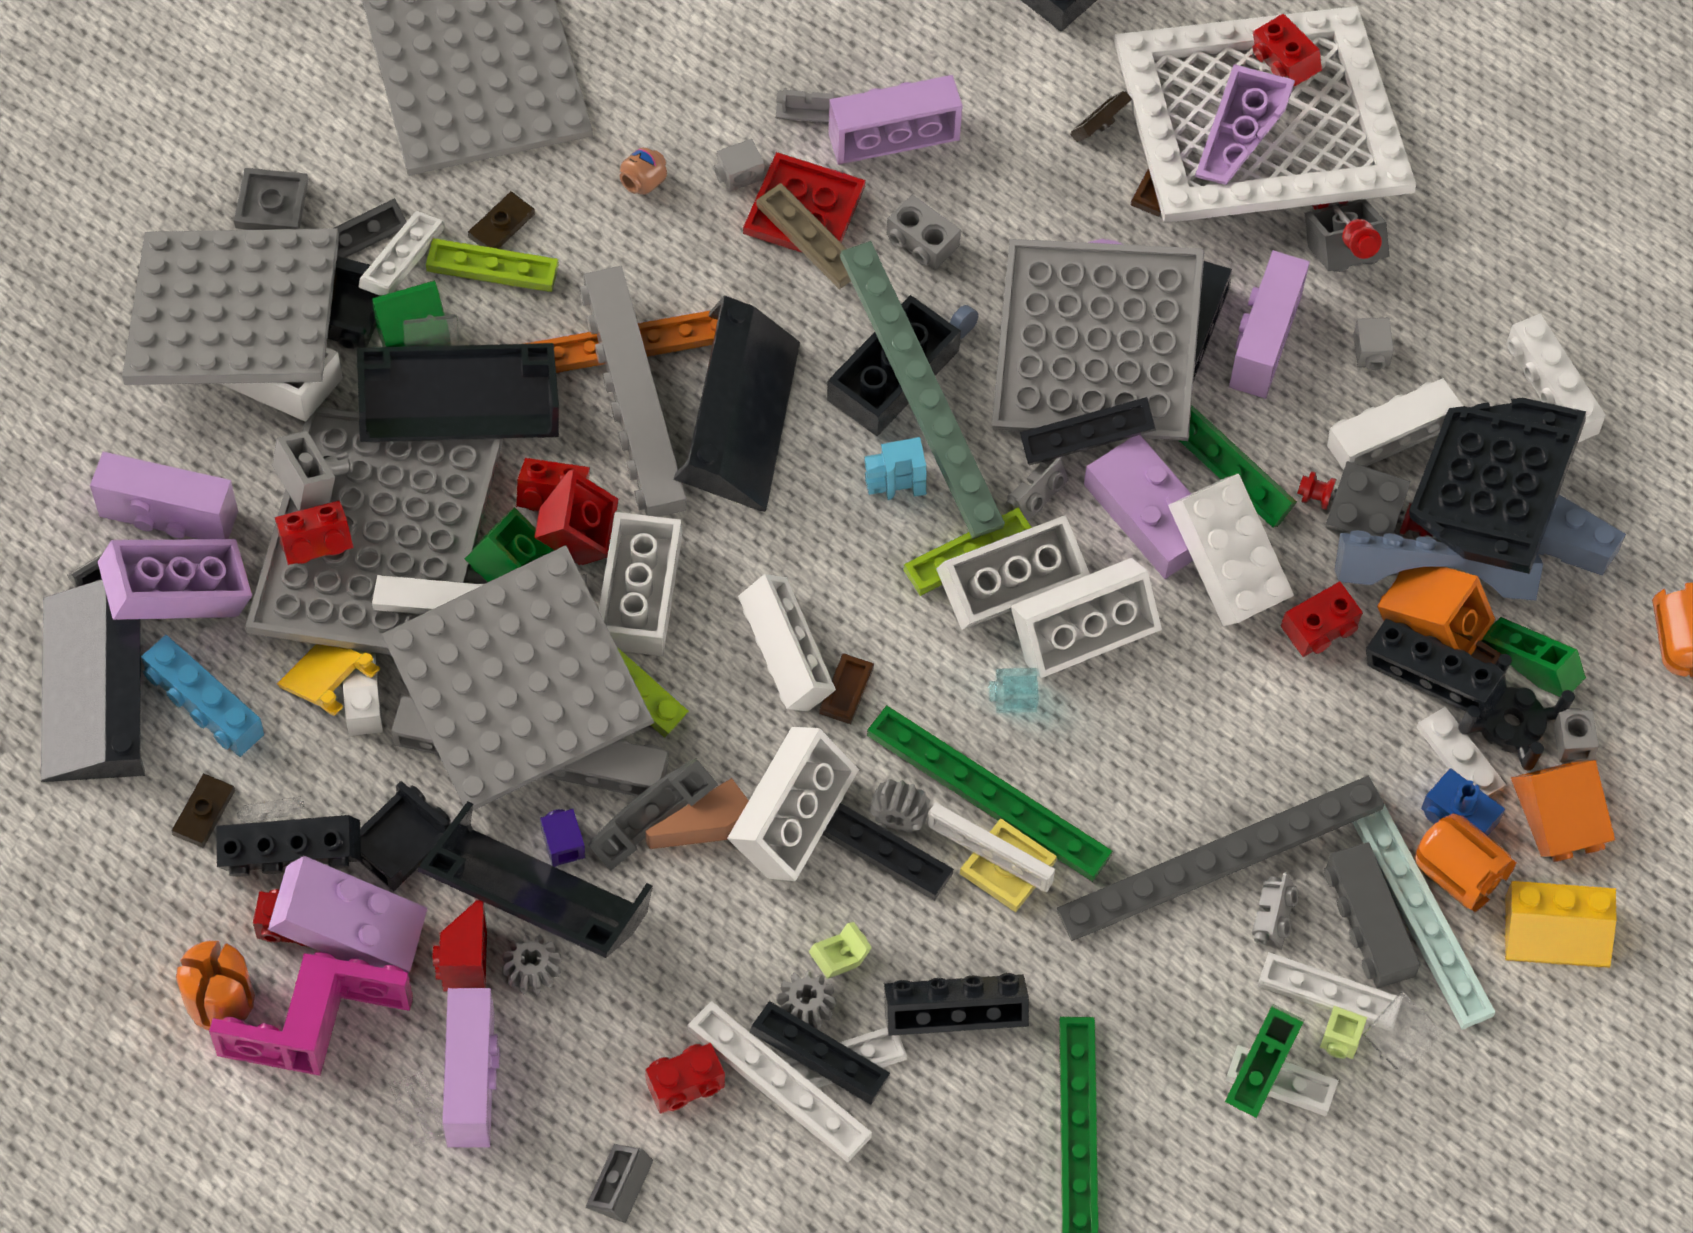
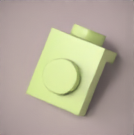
M850 922L846 924L839 935L813 944L808 952L826 978L829 979L859 967L870 952L871 945L855 922Z
M1334 1006L1320 1048L1325 1049L1333 1057L1353 1059L1367 1017Z

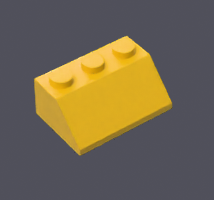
M1511 881L1505 895V960L1610 968L1617 921L1616 888Z

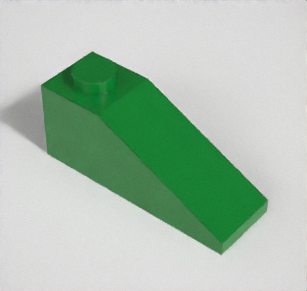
M1500 617L1489 628L1481 640L1498 652L1509 655L1512 659L1511 666L1538 688L1558 697L1565 690L1573 692L1586 678L1577 649L1503 617Z
M1274 1004L1271 1006L1225 1103L1257 1118L1305 1019Z

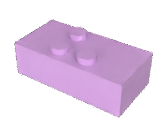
M953 75L914 83L905 82L894 87L875 88L864 93L830 99L829 137L837 164L960 140L962 103Z
M1272 250L1260 287H1253L1248 302V305L1252 306L1251 313H1244L1240 323V333L1235 346L1238 350L1235 355L1229 388L1266 399L1302 297L1310 261Z
M1141 435L1131 437L1086 466L1084 486L1164 579L1193 561L1168 506L1191 493Z
M102 452L90 484L99 517L134 524L136 528L143 531H152V529L165 531L174 538L188 536L197 539H229L238 514L231 480L112 453Z
M236 539L111 540L98 560L113 620L237 617L252 597Z
M303 856L286 866L268 930L318 951L328 953L340 960L361 959L368 962L370 966L381 968L385 965H393L408 973L411 970L427 907Z
M448 988L443 1128L447 1147H490L492 1090H496V1068L500 1066L498 1035L494 1034L495 1013L491 988Z

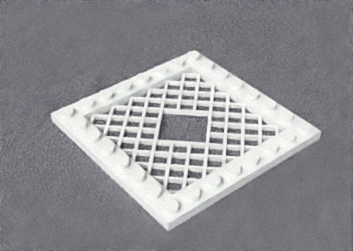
M1358 6L1285 14L1316 46L1320 44L1331 50L1325 57L1321 55L1322 69L1328 66L1338 71V73L1331 79L1318 72L1295 86L1296 89L1291 93L1288 103L1303 111L1273 144L1262 139L1258 145L1267 149L1264 154L1259 157L1251 153L1247 159L1254 162L1253 166L1249 170L1240 167L1236 173L1241 175L1242 178L1238 182L1229 181L1227 185L1210 181L1207 185L1201 186L1193 182L1192 180L1195 178L1199 164L1186 159V157L1192 151L1200 155L1203 154L1204 148L1198 144L1204 138L1208 139L1216 115L1204 110V108L1210 102L1217 106L1220 105L1221 99L1216 97V95L1222 89L1225 90L1233 68L1221 62L1227 55L1240 60L1236 65L1244 66L1248 64L1258 69V71L1273 74L1271 68L1266 63L1263 64L1252 58L1254 56L1252 46H1254L1253 31L1279 15L1115 34L1116 51L1128 94L1133 99L1131 100V105L1164 223L1415 193L1416 181ZM1242 50H1249L1246 55L1239 52ZM1217 53H1219L1216 58H1213V57H1211V56L1208 55V54H1217ZM1337 53L1341 64L1331 60ZM1189 57L1185 62H1183V61L1177 59V58ZM1197 58L1209 64L1203 71L1191 66ZM1166 62L1179 67L1173 74L1160 69ZM1215 67L1228 73L1222 80L1210 75ZM1185 71L1197 76L1191 84L1179 78ZM1344 75L1348 86L1338 82ZM1159 77L1167 80L1162 86ZM1313 79H1316L1326 84V86L1321 91H1318L1308 86V84ZM1203 80L1216 86L1210 93L1198 88ZM1172 84H1175L1185 89V91L1178 97L1168 92L1167 89ZM1332 88L1345 93L1339 101L1326 94ZM1302 91L1315 97L1309 104L1296 99ZM1191 93L1203 98L1198 106L1185 99ZM1351 97H1352V100H1353L1355 109L1352 108V107H1350V106H1348V105H1346L1347 101H1348ZM1165 99L1173 102L1169 108H1167ZM1320 101L1333 106L1328 114L1315 108ZM1179 106L1191 111L1186 119L1173 114V112ZM1339 110L1352 116L1347 123L1334 118ZM1308 114L1321 119L1316 127L1303 121ZM1198 115L1210 121L1204 129L1191 123ZM1358 120L1360 121L1362 131L1353 127ZM1171 121L1179 124L1175 130H1173ZM1327 123L1341 129L1335 136L1322 131ZM1296 127L1309 132L1304 140L1291 134ZM1186 128L1198 134L1192 142L1179 136ZM1346 133L1360 138L1354 146L1340 139ZM1316 136L1329 142L1323 150L1310 144ZM1284 140H1287L1298 147L1290 153L1279 146ZM1365 142L1370 154L1360 149ZM1178 144L1186 147L1181 153ZM1334 146H1337L1347 151V154L1340 159L1329 152ZM1304 149L1317 155L1311 163L1298 157ZM1273 153L1286 159L1280 166L1267 161ZM1355 155L1367 162L1363 167H1356L1348 163V161ZM1322 159H1325L1336 166L1332 170L1326 171L1317 165ZM1293 162L1304 168V171L1301 174L1295 175L1286 169ZM1184 166L1192 170V172L1188 176L1186 175ZM1261 166L1274 172L1269 178H1262L1254 174Z

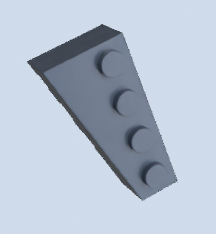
M1559 494L1538 554L1543 556L1547 554L1561 559V562L1603 575L1618 554L1626 534Z

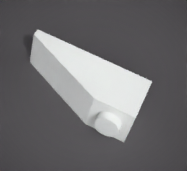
M354 650V651H356V652H358V653H361V654L367 652V651H361V650ZM367 652L373 657L372 662L377 665L376 653ZM356 668L343 681L345 718L349 736L382 733L383 725L378 672L372 678H369Z

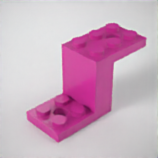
M316 952L314 955L304 953L283 1031H279L277 1027L269 1024H259L258 1027L246 1025L243 1021L233 1017H225L223 1020L213 1018L209 1033L216 1054L219 1057L321 1076L341 998L410 1011L413 995L409 975L403 969L393 965H385L381 968L370 966L368 962L361 959L344 961L335 959L334 956L324 952Z

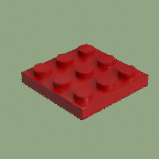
M776 152L745 221L743 234L801 252L757 207V199L782 183L842 243L865 189L866 180Z

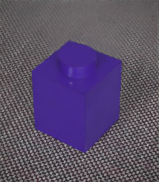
M563 809L553 810L540 818L541 831L552 866L555 867L586 858L585 845L574 809L566 811Z

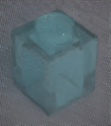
M1037 668L996 669L995 681H989V702H996V713L1037 712L1039 699Z

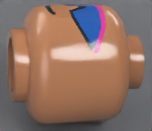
M645 147L637 149L621 163L620 180L623 186L634 194L646 195L666 179V160L657 150L653 151Z

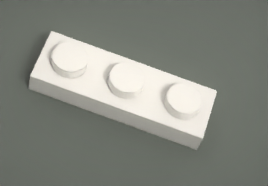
M1446 707L1418 722L1417 729L1448 769L1452 768L1466 780L1473 781V785L1477 784L1479 789L1490 798L1505 789V782L1467 734L1460 733L1458 729L1459 723Z
M1237 1045L1225 1081L1234 1083L1250 1049ZM1284 1061L1268 1096L1327 1116L1339 1080Z

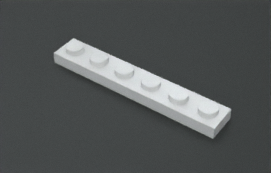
M712 1001L688 1024V1031L704 1045L711 1042L716 1054L847 1163L871 1139L872 1132Z

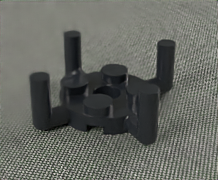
M1501 654L1495 665L1506 674L1512 659L1507 654ZM1506 684L1505 693L1487 720L1479 718L1480 709L1475 705H1471L1466 710L1458 729L1462 734L1481 732L1491 744L1495 742L1502 746L1501 750L1517 753L1522 768L1530 771L1535 767L1544 751V746L1538 741L1546 731L1547 721L1556 720L1559 712L1569 709L1575 699V695L1572 691L1565 690L1555 706L1543 708L1531 689L1507 687ZM1511 714L1516 716L1520 721V725H1511L1505 720L1504 715Z

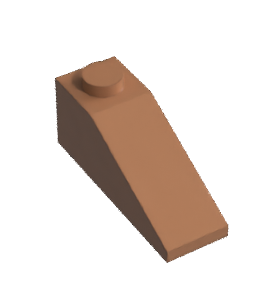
M731 778L711 790L693 806L688 804L646 830V844L649 849L727 840L749 800Z

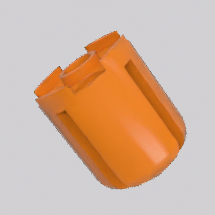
M1692 582L1685 583V590L1675 591L1667 595L1666 590L1663 589L1655 594L1652 599L1662 662L1672 674L1683 677L1688 675L1693 677Z
M1457 814L1446 816L1435 823L1421 839L1415 856V862L1424 874L1466 909L1469 908L1474 912L1480 910L1490 900L1487 896L1496 889L1502 879L1508 880L1517 863L1508 852L1468 819Z
M209 940L198 943L186 951L180 960L182 966L177 968L176 980L186 1011L194 1020V1023L206 1030H210L213 1018L223 1020L225 1017H233L243 1021L246 1020L253 1009L255 993L245 959L237 948L226 943L221 949L219 941Z

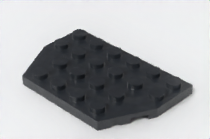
M1523 397L1511 399V403L1495 406H1490L1488 402L1477 404L1473 407L1449 408L1409 509L1410 519L1464 559L1530 574L1586 421V411Z

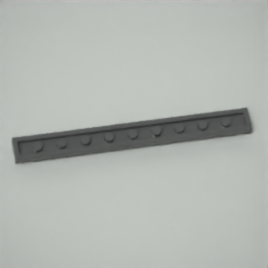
M1369 775L1059 906L1057 907V913L1070 940L1074 941L1383 810L1384 802Z

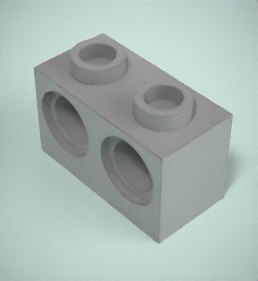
M912 194L887 218L886 235H888L889 240L895 246H903L911 252L918 263L921 265L927 264L936 270L960 246L961 229ZM935 242L938 243V245H931L929 243Z

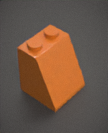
M1418 567L1400 571L1394 583L1386 594L1381 597L1377 605L1383 621L1387 618L1395 623H1404L1415 632L1424 636H1433L1440 640L1442 644L1455 650H1464L1470 655L1476 649V643L1483 639L1496 620L1479 577L1447 567ZM1459 634H1463L1466 636L1470 635L1473 638L1471 639V641H1469L1468 639L1462 637Z
M1596 760L1573 761L1511 777L1541 857H1552L1553 862L1573 858L1572 851L1584 848L1586 854L1606 849L1605 843L1615 841Z

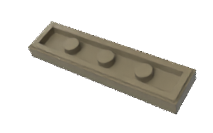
M782 183L757 199V207L839 290L851 282L840 258L841 251L846 248Z

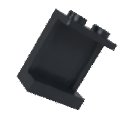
M337 256L335 301L331 302L327 339L337 341L349 349H355L356 347L365 348L368 347L376 327L372 298L380 296L359 288L361 276L371 265Z
M402 781L396 785V794L360 828L361 861L359 862L393 892L418 869L419 865L449 827V822L451 821L446 812L440 807H431L425 801V796L418 788L413 785L408 787Z

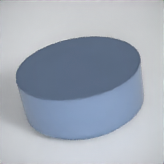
M965 305L954 313L950 323L961 330L960 339L964 338L975 327L978 320V312Z

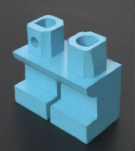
M920 437L881 444V454L864 456L868 495L886 492L887 500H890L895 496L896 490L912 488L913 496L927 495L926 462Z

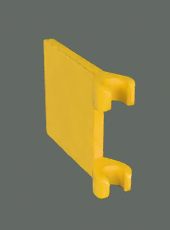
M315 644L277 685L287 692L320 706L326 712L335 716L343 708V705L335 700L336 695L333 691L356 668L367 677L372 678L380 670V667L372 662L373 657L367 652L361 654L347 648Z

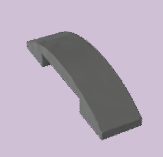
M695 758L667 774L630 802L589 842V847L611 871L637 850L636 845L646 838V830L679 811L688 803L690 806H693L718 786V783Z

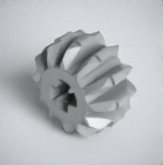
M888 779L887 782L880 783L879 787L875 790L870 813L875 816V821L884 823L886 828H893L897 832L904 830L907 833H912L913 830H920L925 823L930 809V799L925 796V791L916 789L915 784L909 785L903 780L896 782L893 779Z
M526 934L523 936V944L512 940L510 943L512 951L503 953V961L506 963L502 966L503 975L509 976L508 983L511 987L520 984V992L523 994L528 991L529 986H533L534 992L539 995L541 992L540 984L543 983L546 987L552 988L554 985L552 977H559L561 974V969L557 966L561 963V955L554 952L555 944L552 941L543 944V936L540 934L535 938L534 942L530 941L529 936Z
M808 969L805 972V978L801 979L794 972L791 975L792 983L786 981L781 983L782 993L777 994L776 1002L781 1005V1008L804 1022H812L814 1027L819 1030L822 1026L821 1019L830 1021L832 1018V1011L830 1009L836 1007V998L831 996L834 993V987L832 984L824 985L825 977L823 974L812 979L811 971ZM803 997H810V1003L803 1004Z

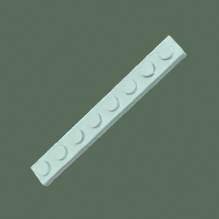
M1385 804L1383 810L1352 822L1363 844L1370 843L1391 896L1461 1029L1463 1030L1492 1018L1495 1010Z

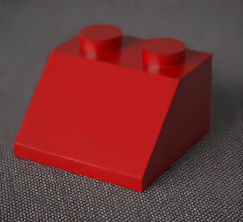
M568 471L539 509L535 538L554 550L566 545L574 562L578 565H586L608 557L614 515L617 512L619 499L576 471Z
M476 900L442 930L440 932V944L433 945L435 979L442 981L443 991H448V988H486L487 920L484 902L481 900Z

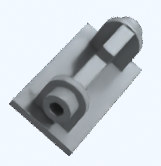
M784 88V91L777 90L775 119L829 123L830 99L841 96L834 95V92H831V94L812 92L811 94L806 93V91L787 90V88Z
M1058 457L1055 461L1041 462L1027 477L1028 482L1032 485L1030 486L1022 482L1007 496L1006 506L1011 511L1019 507L1027 521L1040 512L1043 506L1069 480L1061 458Z
M1283 873L1282 880L1271 876L1268 881L1264 882L1259 906L1260 908L1270 909V912L1257 911L1252 931L1256 943L1264 945L1268 943V940H1273L1279 950H1282L1284 939L1290 935L1291 921L1289 917L1292 907H1295L1298 902V889L1287 873Z

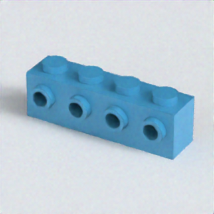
M168 635L162 637L141 656L145 668L143 674L148 681L156 687L160 685L166 691L169 699L177 707L183 706L190 712L191 718L199 727L209 729L213 733L215 740L224 749L228 750L230 748L236 755L241 757L264 736L260 717Z

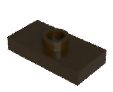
M1127 91L1111 96L1076 126L1070 135L1076 142L1090 137L1098 129L1100 132L1106 130L1116 121L1113 116L1133 99Z
M510 191L468 231V238L479 246L499 249L535 215V209Z
M203 773L171 830L173 836L204 848L235 792L234 786Z

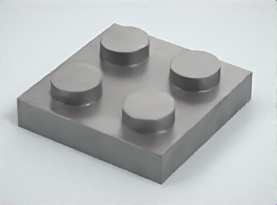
M244 168L234 218L235 228L250 230L300 229L309 182L308 174Z

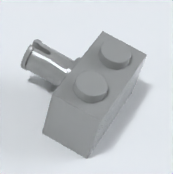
M308 431L276 439L272 466L297 509L300 511L330 503L335 476L349 474L353 471V463L349 454L345 452L340 455L323 458Z

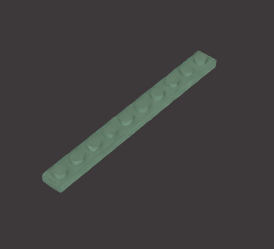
M869 241L842 250L840 254L842 263L972 538L975 539L1002 529L1005 522L872 242Z

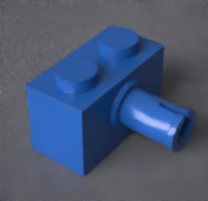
M1452 768L1428 792L1421 807L1427 819L1433 824L1446 816L1457 814L1464 816L1487 836L1500 823L1505 808L1483 793L1477 784L1474 786L1473 781L1466 780Z

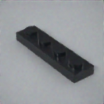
M1145 397L1020 432L1027 463L1030 466L1156 431L1148 398Z
M842 803L839 804L822 834L934 901L953 875L954 869Z
M771 1001L767 1003L751 1026L749 1033L870 1105L890 1076V1072Z

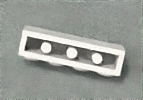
M1541 313L1513 324L1506 344L1511 355L1515 357L1524 371L1525 377L1531 382L1540 396L1541 402L1586 411V421L1578 442L1599 434L1606 415Z
M1444 378L1433 383L1427 382L1422 384L1417 390L1405 395H1397L1381 406L1367 408L1356 417L1338 421L1330 428L1327 447L1343 470L1347 461L1367 467L1439 435L1448 409L1463 405Z
M764 574L738 596L743 607V613L752 627L755 641L759 648H761L767 662L768 671L776 683L780 699L786 706V709L810 711L836 689L787 577Z

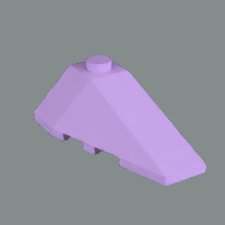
M1234 64L1195 177L1227 185L1285 112L1295 80Z

